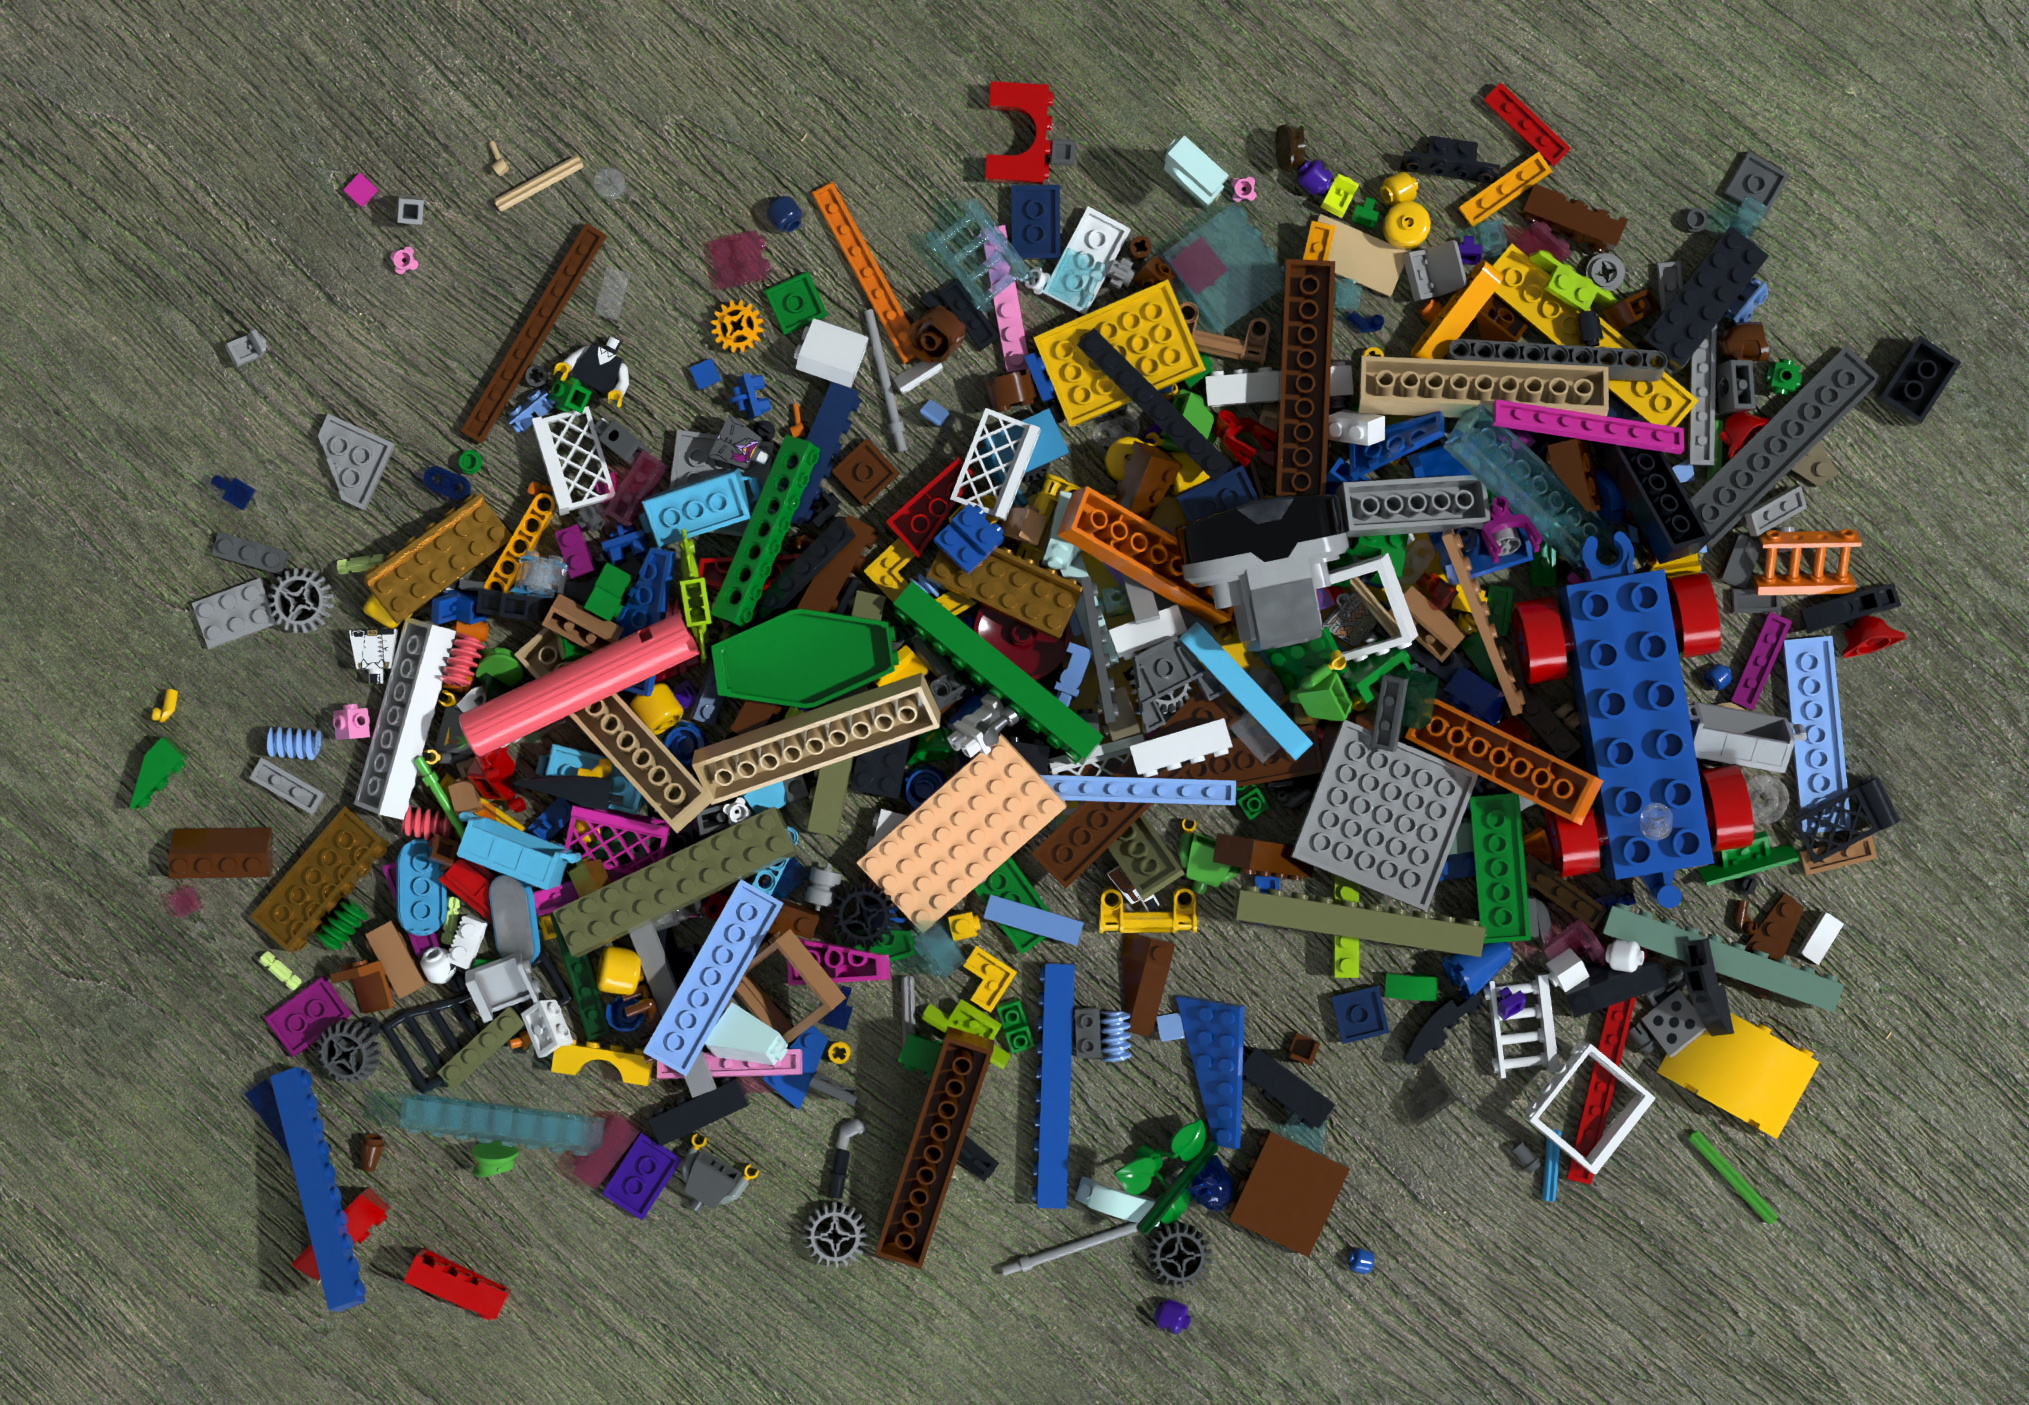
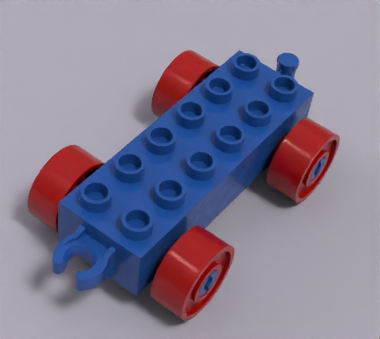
M1621 531L1615 532L1611 536V541L1618 552L1616 561L1609 566L1603 565L1596 558L1598 541L1594 536H1589L1584 539L1580 548V562L1582 569L1585 571L1586 582L1557 588L1562 620H1560L1556 603L1551 596L1514 602L1512 605L1515 647L1526 684L1564 679L1567 674L1566 652H1568L1588 773L1603 780L1593 801L1595 814H1593L1592 807H1590L1582 825L1544 807L1546 830L1551 846L1552 859L1560 878L1598 872L1600 868L1599 846H1601L1606 877L1618 880L1639 876L1648 890L1649 899L1653 903L1665 908H1673L1681 901L1680 889L1672 886L1675 870L1713 864L1712 852L1751 846L1754 837L1750 797L1739 766L1733 764L1698 770L1680 659L1717 653L1719 651L1721 632L1717 602L1711 581L1705 571L1668 577L1665 576L1664 569L1635 574L1632 564L1634 561V548L1630 539Z

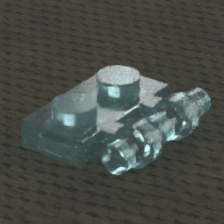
M1068 247L1048 293L1070 303L1073 295L1079 296L1080 299L1077 306L1086 309L1088 302L1093 300V292L1098 281L1101 282L1104 276L1102 272L1106 265L1097 261L1094 269L1088 268L1087 265L1090 257ZM1082 276H1088L1089 279L1085 288L1077 287Z

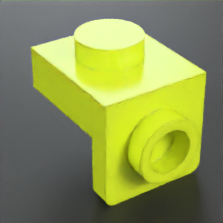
M1337 174L1321 208L1342 218L1359 184L1349 177Z

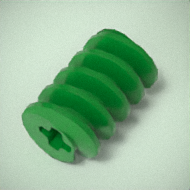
M348 898L349 904L340 903L343 909L342 912L336 909L333 911L337 916L336 919L327 918L331 924L330 926L321 925L324 931L323 934L319 932L314 933L332 951L343 948L341 941L348 942L349 936L347 934L354 935L356 933L354 927L360 928L362 926L360 919H368L366 911L350 898Z

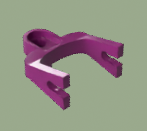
M1498 496V501L1497 497L1493 499L1489 507L1491 521L1484 524L1481 533L1493 563L1498 562V554L1501 552V547L1492 536L1497 531L1513 527L1524 529L1534 552L1539 551L1540 546L1538 543H1541L1542 540L1541 535L1528 516L1524 514L1511 515L1508 509V500L1502 496Z

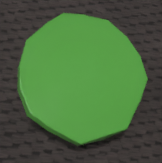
M496 647L479 652L481 659H478L479 664L475 676L482 684L485 673L492 675L510 687L523 678L522 664L513 651Z
M499 1140L487 1141L473 1146L471 1155L475 1159L476 1165L473 1168L472 1174L477 1177H487L511 1170L514 1167V1159L519 1155L518 1149L514 1144Z

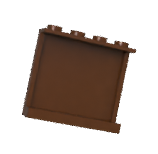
M1268 1129L1267 1134L1262 1133L1257 1146L1260 1149L1257 1155H1252L1248 1162L1247 1168L1250 1170L1246 1178L1242 1177L1238 1183L1236 1190L1239 1193L1236 1200L1231 1199L1227 1207L1228 1219L1309 1257L1350 1168L1341 1162L1338 1163Z

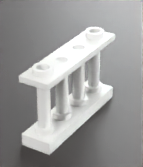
M1546 973L1534 974L1535 980H1532L1531 983L1495 987V981L1491 979L1487 986L1483 987L1484 998L1489 1000L1496 1058H1492V1067L1494 1073H1498L1500 1078H1506L1505 1069L1542 1065L1551 1073L1556 1072V1069L1559 1067L1549 981ZM1508 987L1512 994L1520 990L1522 993L1533 992L1534 995L1537 994L1538 1004H1535L1534 1007L1523 1008L1522 1011L1506 1020L1536 1016V1019L1540 1018L1541 1028L1532 1032L1501 1035L1499 1021H1502V1019L1498 1015L1496 998L1501 995L1498 992ZM1531 1041L1543 1043L1544 1052H1541L1540 1055L1504 1059L1502 1045Z

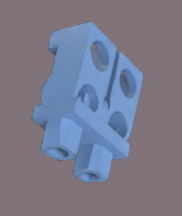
M1071 642L1066 650V656L1071 657L1067 669L1062 672L1059 682H1056L1053 692L1057 693L1056 698L1067 707L1071 699L1076 700L1080 690L1077 688L1082 681L1093 651Z

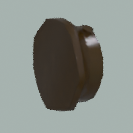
M1284 124L1277 128L1275 139L1278 167L1286 172H1290L1293 167H1300L1303 164L1305 141L1304 127L1302 125L1298 128H1291L1289 125Z

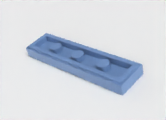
M990 894L983 917L1076 946L1084 922L992 894Z

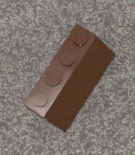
M272 827L174 829L168 853L169 879L273 876Z

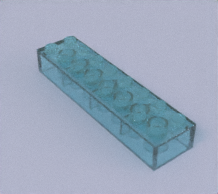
M1479 404L1464 411L1443 447L1495 496L1505 497L1509 503L1508 508L1515 514L1528 516L1542 539L1579 573L1584 571L1580 562V548L1584 539L1589 536H1594L1598 541L1596 558L1600 562L1616 529L1597 511L1587 512L1557 474L1508 428L1493 426L1492 413L1485 406Z
M417 1093L402 1098L399 1127L407 1128L408 1133L414 1134L430 1131V1135L436 1137H445V1134H453L454 1139L469 1140V1137H475L481 1143H492L494 1140L502 1141L501 1145L504 1146L525 1144L527 1149L538 1150L540 1147H549L550 1152L563 1153L564 1150H573L574 1155L588 1156V1153H594L595 1150L602 1147L605 1118Z

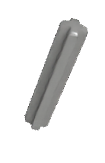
M902 976L903 1045L908 1032L916 1034L913 976Z

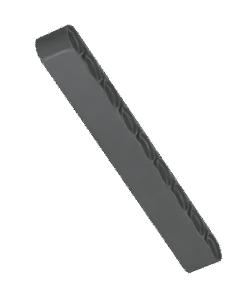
M1456 339L1452 341L1446 360L1607 366L1608 379L1649 382L1658 381L1662 378L1668 362L1666 355L1657 350ZM1454 353H1460L1463 356H1457ZM1503 356H1509L1512 359H1506ZM1528 357H1532V358H1534V359H1536V360H1534V361H1533V360H1530V359H1528Z

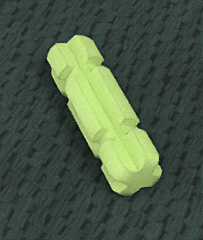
M376 554L372 558L370 556L350 558V561L347 559L338 560L337 571L339 574H347L349 571H352V573L367 571L375 564L378 566L385 563L383 554Z
M458 897L447 898L448 909L443 923V930L445 931L442 933L441 942L444 944H454L452 940L455 939L454 936L456 934H454V931H457L459 917L457 909L460 908Z
M269 951L262 954L259 958V962L262 965L268 966V970L280 981H285V985L291 990L298 988L302 982L299 977L292 975V971L281 961L275 960V956Z

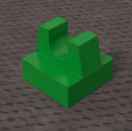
M1366 197L1363 207L1356 205L1350 222L1373 229L1380 212L1373 210L1376 200Z

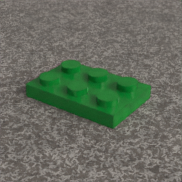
M1327 626L1322 628V637L1320 639L1267 649L1265 652L1285 695H1287L1292 689L1299 688L1303 677L1309 675L1324 663L1326 665L1331 662V653L1338 650ZM1345 665L1341 670L1333 669L1331 671L1341 675L1347 672L1348 669Z

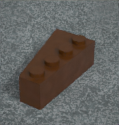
M1534 184L1531 187L1520 211V214L1525 216L1524 220L1532 224L1542 223L1547 226L1546 229L1555 234H1560V232L1569 235L1568 239L1575 243L1582 244V242L1591 245L1593 251L1598 253H1609L1617 246L1628 219L1620 216L1619 220L1611 218L1608 211L1600 208L1599 210H1589L1588 205L1579 200L1570 199V202L1565 200L1566 196L1538 184Z
M1134 441L1131 448L1134 450L1131 459L1126 460L1124 465L1126 473L1123 480L1118 481L1116 486L1118 493L1112 501L1149 521L1183 465L1164 449Z
M1217 833L1213 862L1240 867L1241 873L1255 875L1256 870V875L1286 879L1287 875V879L1301 881L1302 877L1312 878L1314 866L1290 857L1294 847L1292 844Z

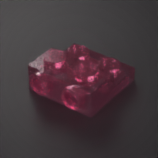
M756 230L736 234L729 238L710 241L720 290L768 280L767 274L771 273L768 259L763 260L761 251L766 249L763 235L758 236Z

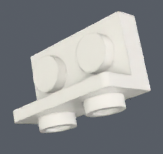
M557 1000L539 1001L521 1013L538 1058L546 1057L560 1046H568L573 1043L570 1030L567 1027Z

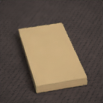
M1320 214L1318 222L1336 226L1328 261H1335V275L1390 298L1405 265L1403 254L1409 251L1398 249L1390 243Z

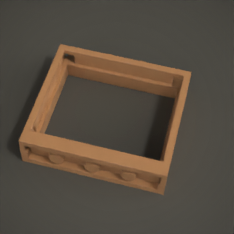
M791 929L783 935L778 932L768 940L771 945L765 942L758 948L756 952L758 955L755 954L734 991L753 1016L779 1032L787 1044L832 1011L846 998ZM776 949L780 950L823 1003L793 1027L748 973Z

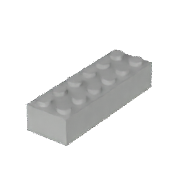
M1485 474L1343 482L1335 490L1341 533L1346 532L1347 537L1443 532L1451 528L1453 530L1460 528H1474L1476 530L1482 529L1484 524L1491 521Z

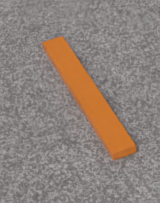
M833 181L812 192L813 198L902 362L906 364L917 358L910 348L911 341L907 335L911 325Z

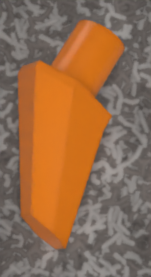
M527 1030L520 1032L519 1037L508 1040L510 1049L522 1047L525 1050L532 1043Z

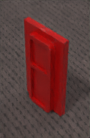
M458 856L454 860L453 865L447 868L438 880L493 924L489 889L497 876L486 867Z

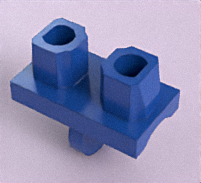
M746 373L742 377L737 378L739 386L732 388L734 397L728 399L729 404H737L739 412L746 410L748 421L758 418L761 414L771 409L768 397L761 399L756 397L755 391L765 388L762 375L751 376L750 373Z
M622 522L616 524L618 531L610 533L611 540L601 543L604 552L609 556L611 562L614 565H618L626 561L623 551L632 549L635 558L646 556V544L649 543V540L643 529L635 531L633 526L624 528Z

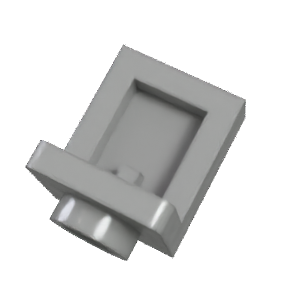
M256 329L251 330L248 335L225 345L235 368L261 358L266 352L267 347L264 337L261 334L259 335Z

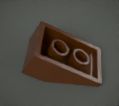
M1572 439L1547 445L1546 459L1548 464L1552 465L1553 471L1587 512L1603 509L1588 440Z

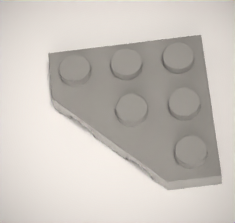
M327 414L318 438L323 446L331 473L338 486L340 497L343 501L366 511L396 444Z

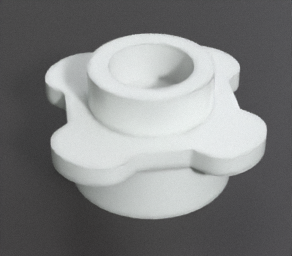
M1035 267L1026 274V288L1033 289L1037 295L1041 294L1047 282L1050 281V274L1043 273L1040 267Z
M738 797L735 802L723 806V812L727 814L729 818L728 823L732 826L751 816V812L745 806V800L742 797Z

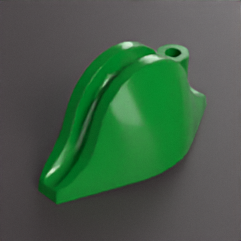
M936 728L918 734L914 748L906 763L916 765L950 758L961 752L960 750H954L947 739L952 734V729Z

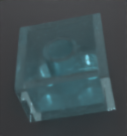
M937 920L932 926L914 938L916 941L913 945L921 957L926 955L929 959L928 967L935 977L940 975L944 979L967 962V957L957 943L953 941L952 936L940 920Z

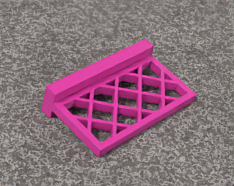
M574 803L565 848L570 849L572 844L579 841L586 851L581 854V860L586 859L585 856L588 855L590 861H593L596 858L592 852L603 846L609 855L608 859L602 861L604 868L630 875L642 869L640 863L648 858H651L654 863L663 859L670 825L665 820L644 815H634L610 808L607 811L588 808ZM576 819L586 821L591 829L580 835L575 828ZM603 825L609 826L614 832V835L605 841L597 831ZM627 831L634 832L639 839L629 846L621 836ZM593 832L600 844L589 849L582 838ZM651 836L662 839L660 847L654 851H651L645 842ZM618 838L624 849L613 855L607 843ZM641 843L648 854L637 860L630 849ZM625 852L628 853L634 862L627 867L621 866L616 859ZM659 852L658 858L656 859L654 855Z

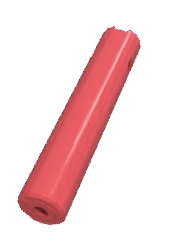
M678 612L460 714L459 724L474 754L481 757L700 653L690 629L686 628L683 623L682 614Z

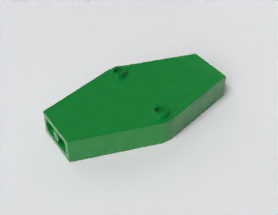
M806 608L792 609L711 646L718 695L800 708L816 707L895 671V665H899L897 650H892L891 641H896L894 626H889V621Z

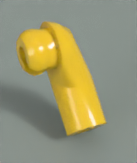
M166 690L163 707L152 710L151 719L153 721L162 723L171 716L176 708L178 691Z
M602 758L599 760V764L592 770L579 768L577 776L606 778L612 771V763L609 759Z

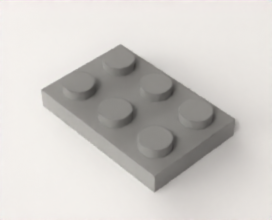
M262 578L192 603L208 649L277 625V618L271 616V612L274 610L268 607L270 599Z

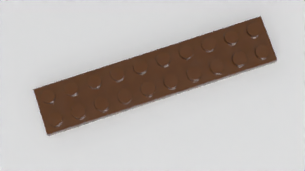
M1198 690L1147 741L1223 718L1227 730H1229L1240 717L1219 696L1205 702L1201 691ZM1132 756L1110 776L1144 778L1143 774H1137ZM1188 760L1181 762L1182 767L1175 770L1167 771V767L1157 770V775L1148 778L1179 779L1193 764ZM1085 801L1031 854L1066 889L1153 803Z
M1316 724L1298 727L1312 741L1313 745L1296 761L1267 732L1230 739L1233 747L1228 748V754L1215 757L1214 753L1205 755L1204 761L1193 764L1179 779L1236 781V787L1322 773L1323 764ZM1118 759L1108 760L1104 768L1114 773L1121 767L1123 762ZM1104 761L1096 762V764L1102 766ZM1088 764L1085 765L1080 774L1082 776H1096L1099 768ZM1081 767L1075 768L1077 773ZM1102 770L1101 774L1099 775V777H1110V776H1111L1110 774L1104 772L1103 770Z

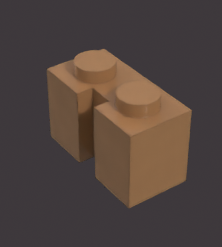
M1013 504L1006 522L999 519L996 523L1003 530L1002 536L1004 540L1011 543L1022 544L1023 542L1038 545L1047 517L1039 514L1040 510L1035 507L1026 505L1024 508Z

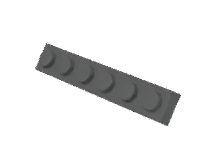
M1090 576L1081 577L1080 581L1083 589L1105 724L1114 723L1115 717L1119 716L1117 702H1112L1111 693L1115 692L1113 677L1108 678L1107 668H1111L1109 654H1104L1102 644H1107L1105 630L1099 629L1098 620H1103L1100 605L1095 606L1094 596H1098L1096 581L1091 582Z

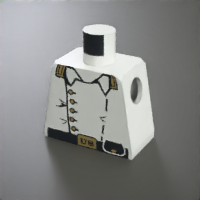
M349 630L356 668L369 669V684L384 683L383 669H392L399 644L400 630Z

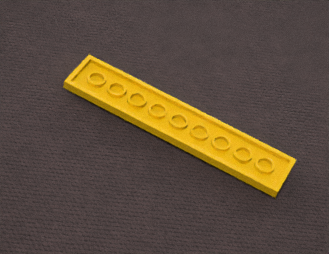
M1511 244L1493 265L1495 269L1503 274V280L1493 294L1553 344L1585 346L1579 344L1575 325L1577 320L1576 314L1580 312L1546 291L1544 287L1550 275L1540 266L1530 261L1529 257L1515 245ZM1599 317L1604 339L1599 341L1600 345L1596 347L1637 349ZM1665 371L1662 378L1654 382L1608 379L1609 391L1638 416L1642 415L1647 423L1676 427L1699 401Z

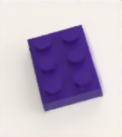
M641 1132L602 1195L643 1221L683 1158L664 1145L660 1147L656 1140Z

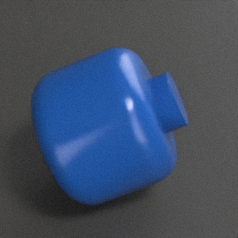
M1717 663L1705 671L1704 679L1711 689L1720 691L1731 683V671L1727 666Z
M1355 1248L1347 1257L1349 1269L1363 1275L1368 1274L1374 1264L1373 1253L1362 1248Z

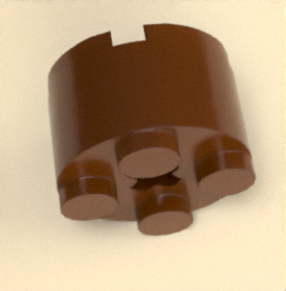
M937 305L934 308L928 309L910 326L907 333L911 341L910 348L920 360L926 363H942L961 346L966 327L951 311L941 305Z
M1025 369V375H1021L1020 371L995 377L993 378L994 383L991 384L988 383V380H984L983 383L990 409L995 408L996 412H1002L1010 409L1009 404L1019 402L1020 406L1034 403L1033 398L1038 396L1030 370Z

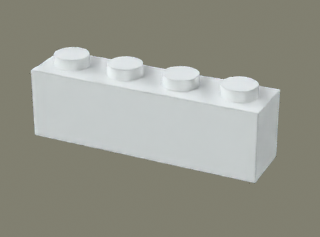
M1223 718L1132 745L1130 750L1137 774H1143L1144 778L1157 775V770L1167 767V771L1181 768V762L1190 760L1191 764L1204 761V756L1214 753L1215 757L1228 754V748L1233 746Z

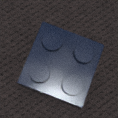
M1378 985L1330 996L1342 1044L1390 1033Z

